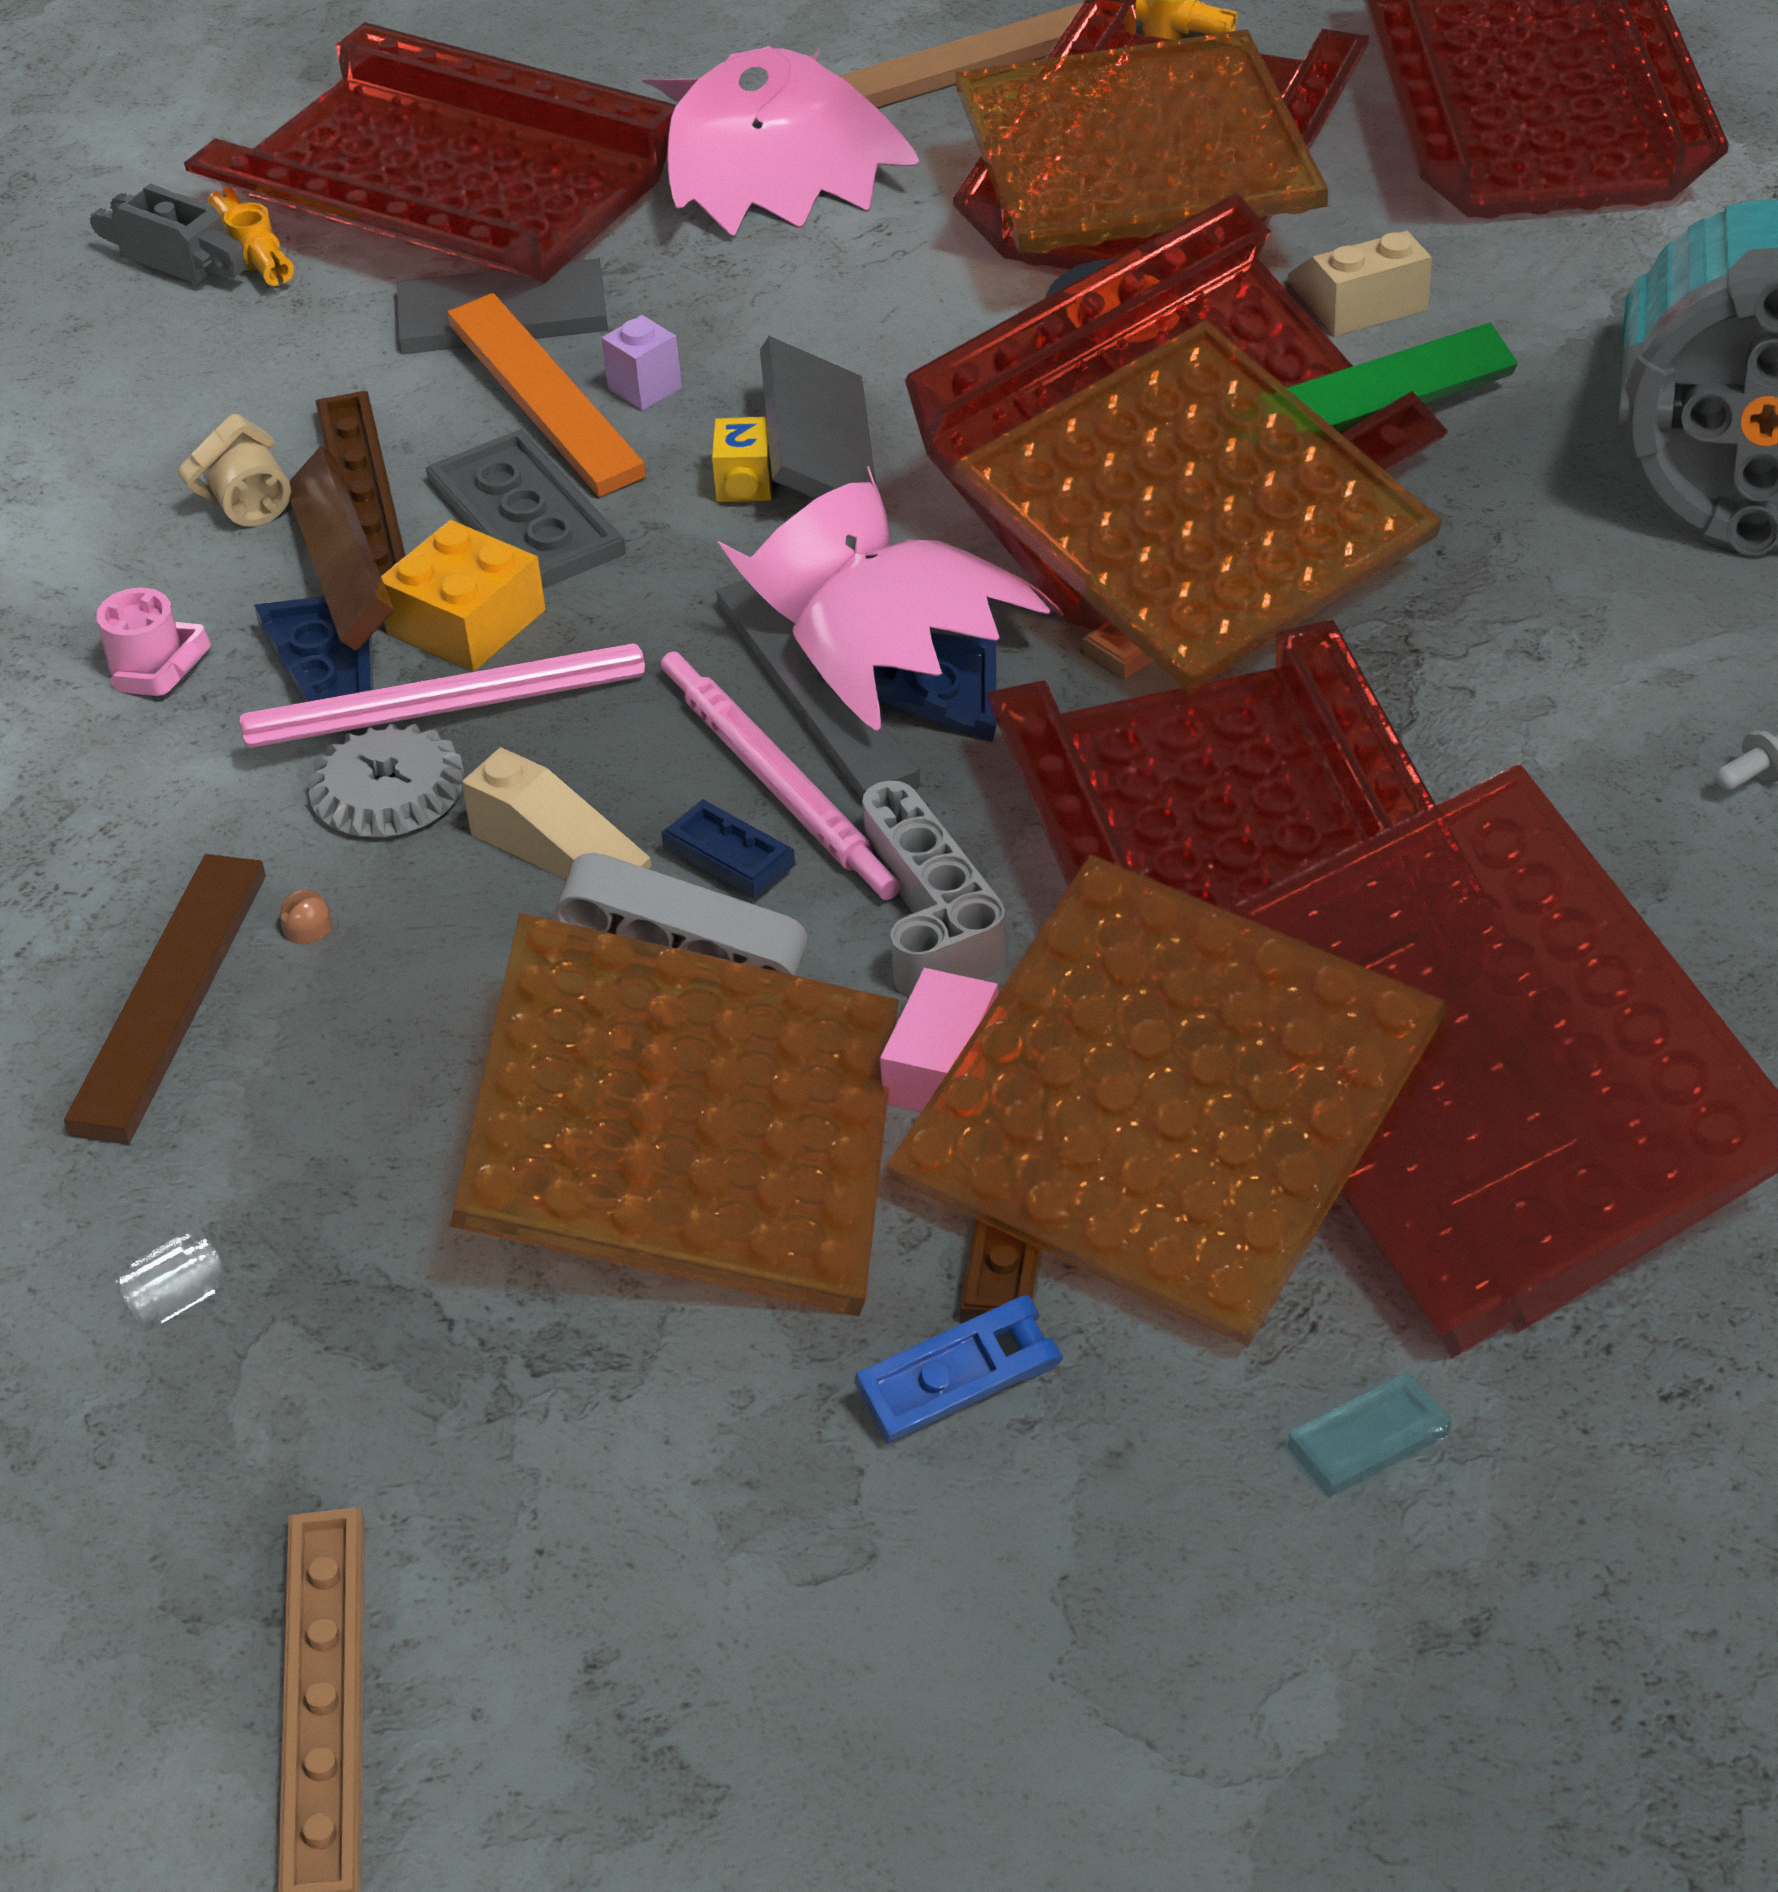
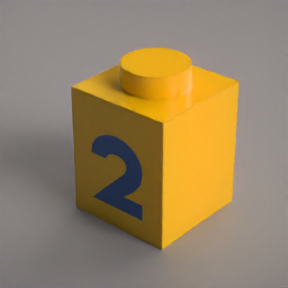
M766 417L715 418L712 464L717 502L771 501L773 480Z

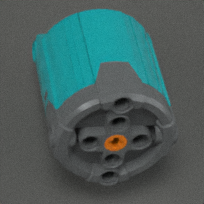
M1756 200L1728 205L1723 212L1707 219L1702 218L1692 224L1681 236L1664 247L1657 255L1656 262L1647 274L1639 276L1633 282L1630 294H1626L1622 331V343H1624L1623 375L1617 428H1621L1625 457L1631 458L1637 475L1655 502L1680 524L1697 533L1700 541L1719 548L1738 551L1749 556L1778 553V200ZM1740 523L1763 524V526L1756 533H1748L1741 527Z

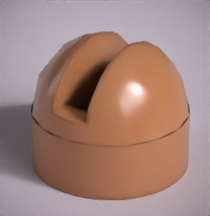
M308 889L293 891L283 900L280 907V922L283 934L289 941L297 944H310L323 939L330 932L332 920L329 907L324 898L319 896L318 893Z

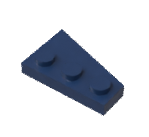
M325 596L254 604L258 623L303 703L374 690L372 636L356 651L340 641Z

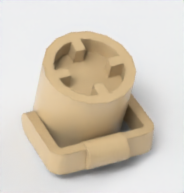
M232 414L227 417L178 468L179 477L190 490L213 504L219 502L225 514L232 522L241 526L257 527L271 522L286 508L291 495L289 479L270 451V448L276 443L275 440L265 430L240 414ZM202 473H203L204 479H205V481H206L207 483H205V482H203L202 480L198 479V477H199Z

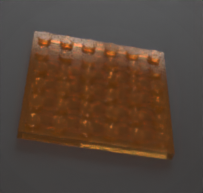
M1248 29L956 72V90L1019 254L1027 252L1045 253L1053 248L1080 244L1097 245L1106 240L1132 236L1144 238L1155 233L1179 229L1197 230L1207 225L1231 221L1250 222L1258 217L1284 213L1302 214L1311 209L1328 207V187Z
M1207 320L955 462L953 479L1188 693L1437 537L1442 523L1441 518Z
M1090 854L886 1167L890 1178L906 1187L1249 1347L1445 1016L1444 1000Z
M519 912L450 1227L860 1316L867 1293L889 1087L882 1085L880 1057L896 1026L899 999Z

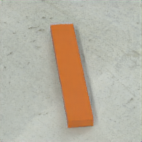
M494 293L447 311L450 327L598 497L646 477L645 462Z

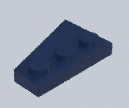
M931 633L932 643L942 672L939 676L894 667L873 666L879 702L993 742L997 727L996 641ZM818 671L817 679L826 682Z

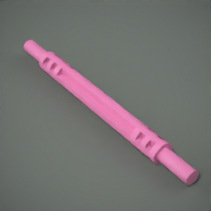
M673 651L666 654L661 660V669L685 693V701L692 710L740 758L843 868L855 870L883 900L894 898L901 889V882L872 853V843L711 678L701 677L678 652Z

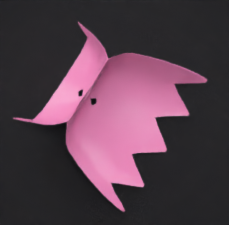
M770 46L730 54L725 62L719 64L698 79H641L642 82L657 88L678 103L671 117L667 154L669 182L676 207L678 209L684 208L688 202L696 201L731 236H735L746 211L752 203L798 228L803 227L821 190L867 211L871 206L878 164L916 166L920 160L906 138L880 110L850 83L817 62L821 52L818 47L815 55L812 56L784 48L773 49ZM751 67L765 69L768 78L762 88L755 91H746L740 87L739 79L745 70ZM755 119L763 124L761 128L756 129L752 126Z
M868 466L867 469L872 484L870 482L848 483L814 499L778 527L751 557L719 541L717 543L751 586L773 608L795 623L793 627L795 639L824 680L866 725L878 731L881 728V717L873 666L894 667L934 676L941 675L942 672L932 643L930 628L948 630L993 641L998 640V631L988 605L987 597L1049 614L1053 610L1069 621L1072 619L1038 588L1024 579L967 551L932 540L909 539L890 546L887 514ZM847 535L856 538L855 550L846 545Z

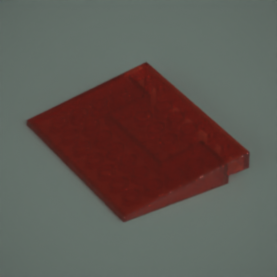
M1520 763L1172 937L1185 964L1451 1359L1509 1323L1519 1333L1778 1173L1777 1088Z

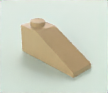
M500 747L462 781L471 836L566 880L574 860L586 853L604 854L646 869L651 867L650 857L544 766Z

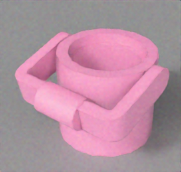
M139 587L122 590L104 600L97 610L96 621L109 672L112 676L110 683L117 691L122 693L152 696L168 693L211 646L203 625L175 622L171 602L165 594L155 589Z

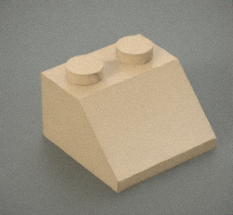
M1408 230L1400 233L1393 232L1378 239L1352 246H1341L1334 251L1312 256L1288 273V283L1329 332L1336 337L1428 311L1432 257Z

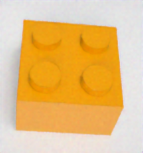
M451 519L381 576L393 606V612L384 621L386 633L472 672H475L546 610L538 556Z

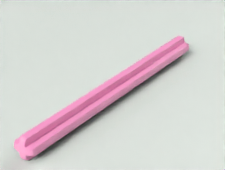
M632 643L248 712L240 716V731L246 747L254 748L639 678L645 673L644 656L639 646Z

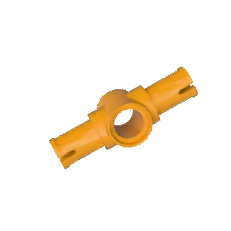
M1094 0L1095 6L1111 8L1133 15V20L1143 22L1142 29L1147 36L1160 41H1173L1180 38L1183 33L1189 34L1192 31L1229 42L1234 35L1238 20V12L1206 5L1199 2V0Z
M222 188L225 197H222L218 190L213 192L209 196L207 203L212 205L221 216L224 233L242 243L244 249L243 258L246 260L247 265L245 270H258L264 281L270 286H279L276 276L283 283L292 279L294 265L280 250L279 240L272 232L267 208L258 203H242L236 192L231 188Z

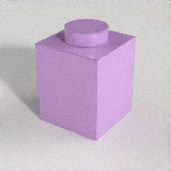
M641 315L601 337L608 390L640 411H644L682 389L677 337L673 333Z

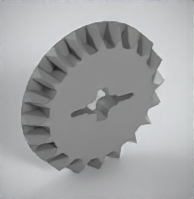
M392 722L385 730L376 731L369 726L366 734L360 736L346 733L343 745H327L326 756L314 760V772L307 776L308 794L316 815L327 825L338 831L360 837L395 836L422 828L447 812L456 802L462 791L464 769L461 756L456 754L452 741L441 740L436 730L422 733L416 723L404 730H399ZM392 773H395V774H396V777H393V778H391V777H389V776H390ZM379 775L382 776L378 780H375L374 778Z

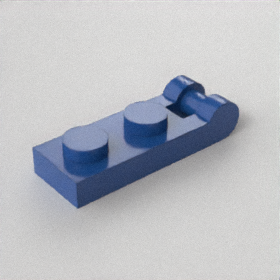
M1021 1296L856 1373L854 1383L886 1444L1025 1378H1034L1042 1375L1063 1360V1355L1054 1339H1045L1038 1327L1036 1320L1040 1317V1314L1030 1296ZM1011 1335L1019 1351L1006 1357L996 1338Z

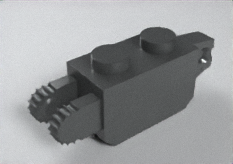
M151 183L134 196L127 195L126 193L118 194L111 199L110 208L112 211L100 208L89 217V223L94 233H97L98 237L106 238L107 241L119 245L121 257L195 284L206 279L210 274L235 278L247 268L246 260L243 258L244 249L242 243L224 233L221 216L212 205Z

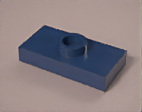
M704 799L661 832L663 848L753 899L757 898L795 866L793 848Z

